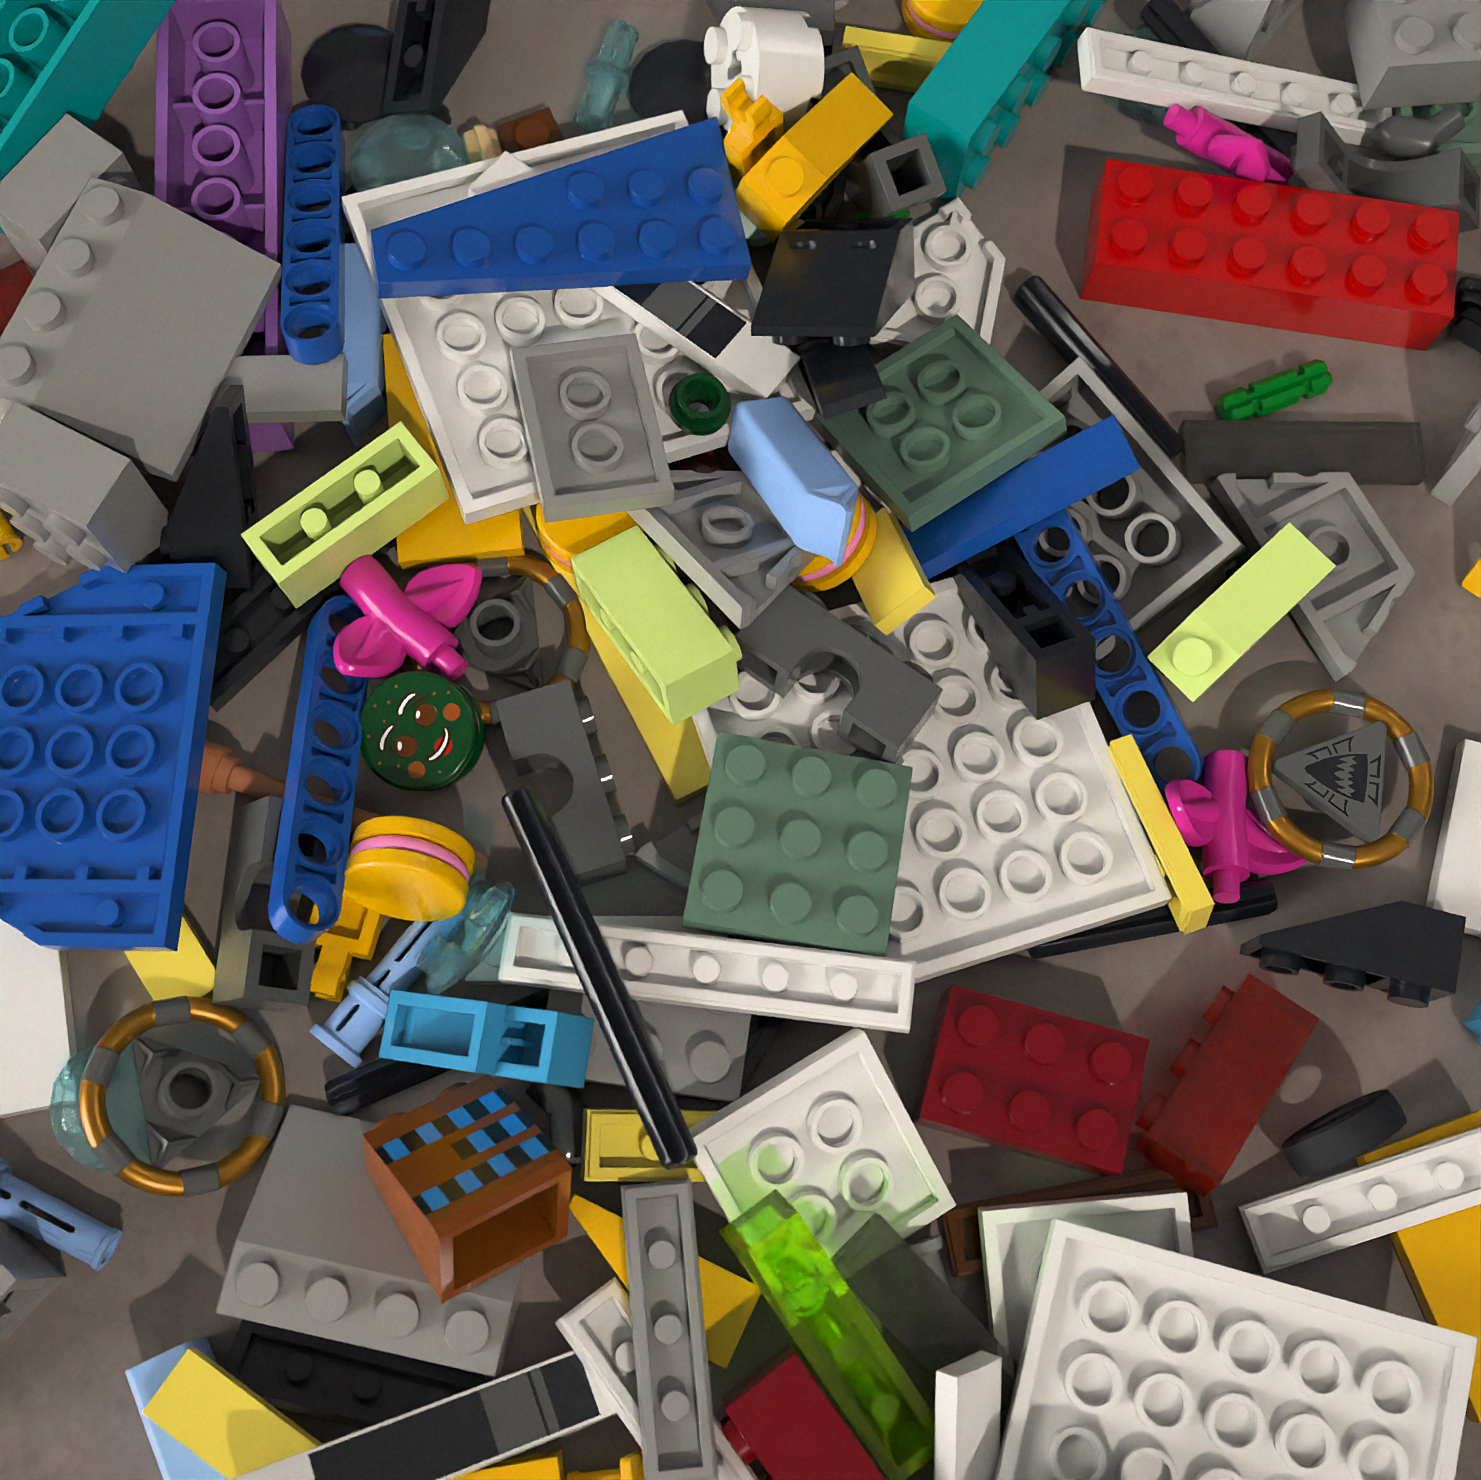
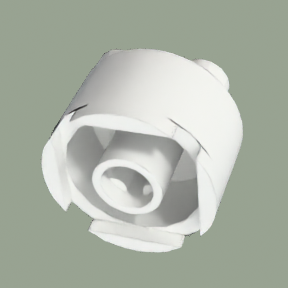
M738 6L726 13L719 27H710L707 30L704 41V55L707 63L712 64V89L708 94L706 106L708 119L717 116L719 125H722L727 131L729 130L733 121L725 112L720 96L738 77L744 81L745 91L753 102L763 95L771 104L782 111L785 133L805 115L810 98L821 97L824 82L822 38L818 28L807 26L805 20L811 17L807 12Z

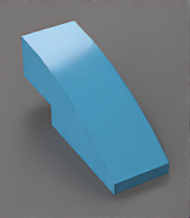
M391 990L379 1057L540 1083L584 1088L595 1018L485 1001Z

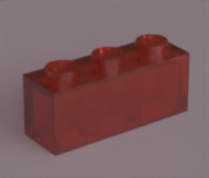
M1250 973L1247 974L1234 991L1225 985L1220 988L1202 1016L1203 1019L1212 1024L1201 1043L1190 1037L1169 1068L1170 1072L1179 1077L1166 1097L1156 1090L1134 1123L1145 1132L1133 1150L1202 1197H1205L1221 1183L1320 1019Z

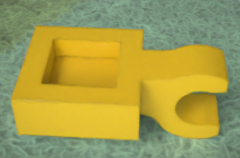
M738 77L721 94L720 101L725 112L733 121L726 137L723 139L726 158L731 176L740 182L785 132L782 111L771 104L763 95L753 102L745 91L744 81Z
M343 889L342 906L338 920L316 939L315 948L321 949L312 974L310 992L316 993V998L340 1004L344 1000L347 991L346 986L349 984L352 957L372 961L385 915L370 910L348 895L345 889ZM314 904L309 924L318 923L319 910L316 904Z

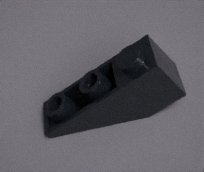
M1398 901L1260 934L1241 944L1239 954L1260 959L1259 967L1272 973L1298 975L1300 970L1324 975L1323 984L1335 989L1360 992L1364 990V986L1387 991V1000L1392 1003L1407 1007L1427 1008L1429 1002L1453 995L1456 992L1466 917L1405 901Z

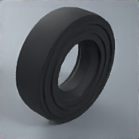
M1388 1089L1378 1090L1354 1099L1307 1124L1287 1138L1282 1144V1149L1293 1170L1300 1177L1314 1176L1340 1166L1381 1144L1397 1133L1407 1123V1119L1392 1093Z

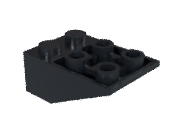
M913 218L796 219L780 233L751 324V336H772V343L777 345L803 344L810 340L809 336L832 337L833 343L840 346H856L870 342L871 337H875L915 291Z

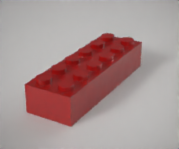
M1106 159L1091 198L1080 299L1426 351L1454 317L1459 211Z

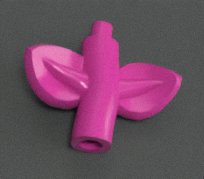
M1174 104L1164 117V126L1177 133L1176 143L1236 178L1286 185L1293 171L1289 157L1201 106H1196L1189 111L1179 104Z
M363 555L353 561L342 574L340 586L353 599L365 616L345 626L336 636L333 645V656L337 670L343 675L355 677H384L397 671L402 666L406 655H408L426 671L438 668L449 680L454 681L466 671L469 663L456 651L459 641L448 630L461 623L474 607L481 587L482 569L475 564L449 563L431 566L420 570L404 585L402 591L372 555Z
M1218 750L1204 757L1202 785L1188 779L1176 778L1165 786V795L1172 816L1185 844L1194 847L1201 846L1203 876L1213 882V900L1219 903H1235L1239 901L1240 882L1247 880L1250 873L1276 875L1295 870L1308 862L1286 849L1272 836L1265 825L1262 824L1256 809L1246 807L1248 757L1244 753L1235 750Z

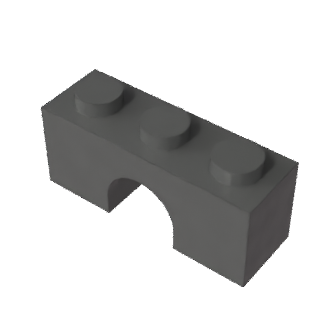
M790 585L749 626L742 628L735 636L742 652V659L737 662V667L783 699L795 683L807 675L823 673L840 679L850 691L852 700L843 712L836 735L872 760L896 764L933 714L943 691L941 687L934 683L932 676L923 667L911 661L902 662L883 649L877 638L868 630L858 625L849 626L828 612L825 604L815 594L804 589L796 590Z
M566 679L494 701L518 777L540 770H552L563 774L573 784V792L568 803L559 812L548 816L579 887L628 873L624 854L636 851L625 814L612 817L605 794L617 790L606 754L593 757L587 735L598 732L587 695L575 699L570 680Z
M268 795L241 806L237 810L212 1004L273 1012L308 1006L316 940L306 944L292 943L282 938L273 929L268 916V903L284 798ZM299 834L298 844L302 853L314 862H325L326 849L324 844L311 834ZM294 893L290 897V907L293 914L297 917L302 894Z

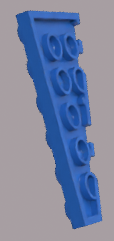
M717 116L370 230V247L378 299L593 288L680 281L744 280L748 278L752 266Z

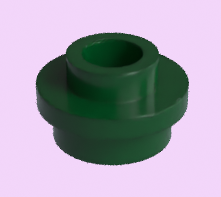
M694 373L680 380L672 388L668 400V411L675 425L684 432L698 436L710 435L719 431L726 424L731 411V399L724 385L716 377L706 373ZM692 403H702L709 409V412L695 411L689 405Z

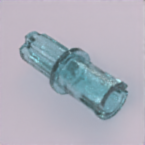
M616 19L611 23L605 34L597 60L591 61L586 68L587 85L573 119L579 128L588 133L610 128L617 101L621 93L628 90L630 84L627 71L640 36L638 29L633 25L627 24L624 20Z

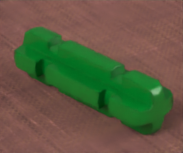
M1314 359L1298 365V371L1290 368L1249 383L1247 390L1243 387H1238L1222 393L1216 402V410L1225 426L1234 427L1250 421V415L1258 418L1299 403V397L1301 396L1304 399H1309L1325 393L1328 386L1332 384V374L1328 371L1323 360Z

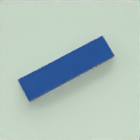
M1113 414L1010 469L912 533L906 526L901 528L927 579H930L1141 468Z

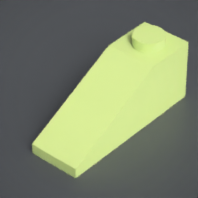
M1289 522L1196 608L1147 658L1192 702H1195L1320 583L1336 565Z

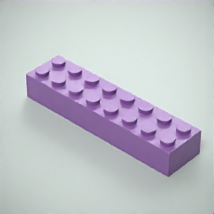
M176 0L168 11L164 22L157 28L154 197L280 263L282 266L287 121L292 114L291 32L280 0ZM282 277L241 356L289 355L280 325ZM294 422L248 423L251 453L295 450ZM206 424L190 456L196 455L208 424Z

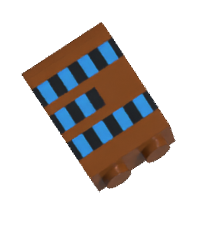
M489 1074L470 1083L460 1082L444 1089L435 1100L408 1113H393L379 1121L371 1131L362 1134L366 1171L441 1304L567 1237L572 1167L557 1147Z

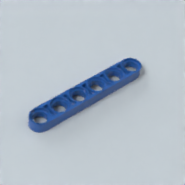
M319 104L303 106L289 116L286 138L280 325L289 355L295 361L305 365L327 363L339 355L345 343V214L342 204V196H345V139L338 112L332 107ZM315 131H326L322 134L307 135ZM328 167L319 172L303 173L312 168ZM316 205L328 206L322 210L314 212L302 211L308 207ZM317 244L328 245L321 251L312 253L300 252L308 246ZM315 285H325L328 287L326 290L312 295L299 294L301 290ZM308 329H328L325 334L311 339L298 337L300 333Z
M1066 507L1013 535L1032 570L1066 607V594L1075 583L1089 581L1098 589L1100 601L1096 611L1086 617H1075L1094 636L1096 648L1105 637L1115 635L1123 638L1129 646L1130 659L1124 668L1116 672H1108L1102 669L1095 659L1096 689L1122 737L1132 734L1160 792L1165 793V786L1169 782L1163 780L1158 775L1155 762L1159 752L1169 746L1179 747L1189 755L1191 771L1186 779L1197 783L1203 773L1204 766L1201 751L1153 663L1147 658L1146 650L1068 508ZM1060 527L1068 534L1070 548L1063 559L1054 563H1048L1038 554L1037 540L1046 529ZM1141 690L1154 694L1159 700L1161 707L1157 721L1149 727H1138L1132 724L1125 712L1128 698Z
M344 595L333 596L327 600L313 615L308 626L268 903V916L273 929L282 938L298 944L315 941L338 920L342 906L345 881L344 870L348 856L363 730L359 716L366 701L369 677L343 675L348 685V691L340 692L331 688L322 677L321 668L323 667L337 670L333 656V645L337 634L332 630L328 616L340 617L349 624L365 616L353 599ZM321 720L332 724L338 730L341 737V746H330L324 743L314 730V721ZM307 776H318L331 786L334 792L333 803H323L310 794L306 785ZM299 834H311L324 844L327 854L325 862H314L302 853L298 844ZM291 894H303L314 901L319 910L318 923L307 924L293 914L290 907Z

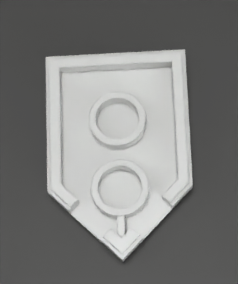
M959 197L940 207L937 214L914 226L915 291L875 337H871L869 343L879 351L893 354L956 314L990 345L1006 258L993 241H987L971 221L972 214Z

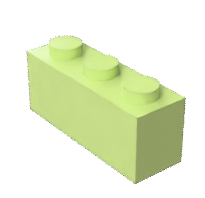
M400 421L243 532L241 536L262 566L297 609L339 579L353 561L363 555H372L450 497L439 467Z
M638 525L571 558L581 600L672 725L740 690L737 662L742 659V652L735 636L726 625L717 628L709 618L708 607L698 588L693 583L684 585L677 576L674 561L658 544L653 546Z

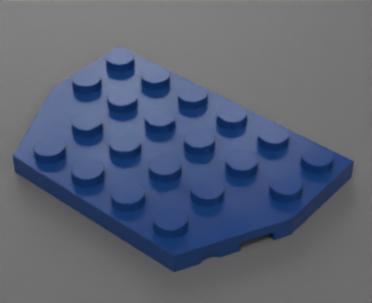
M216 563L131 565L127 573L111 566H103L101 571L91 569L79 575L81 583L49 599L39 595L21 604L12 614L0 616V919L24 933L23 936L40 946L53 950L177 952L227 577V572Z

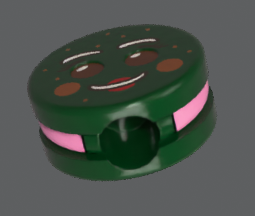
M409 671L388 678L371 692L359 716L360 724L363 727L360 750L364 760L380 779L391 786L403 790L436 791L458 783L473 770L481 757L485 744V720L475 697L459 682L451 681L447 677L435 673Z

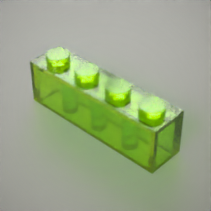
M776 1189L718 1232L888 1480H905L934 1457L935 1416L798 1211Z

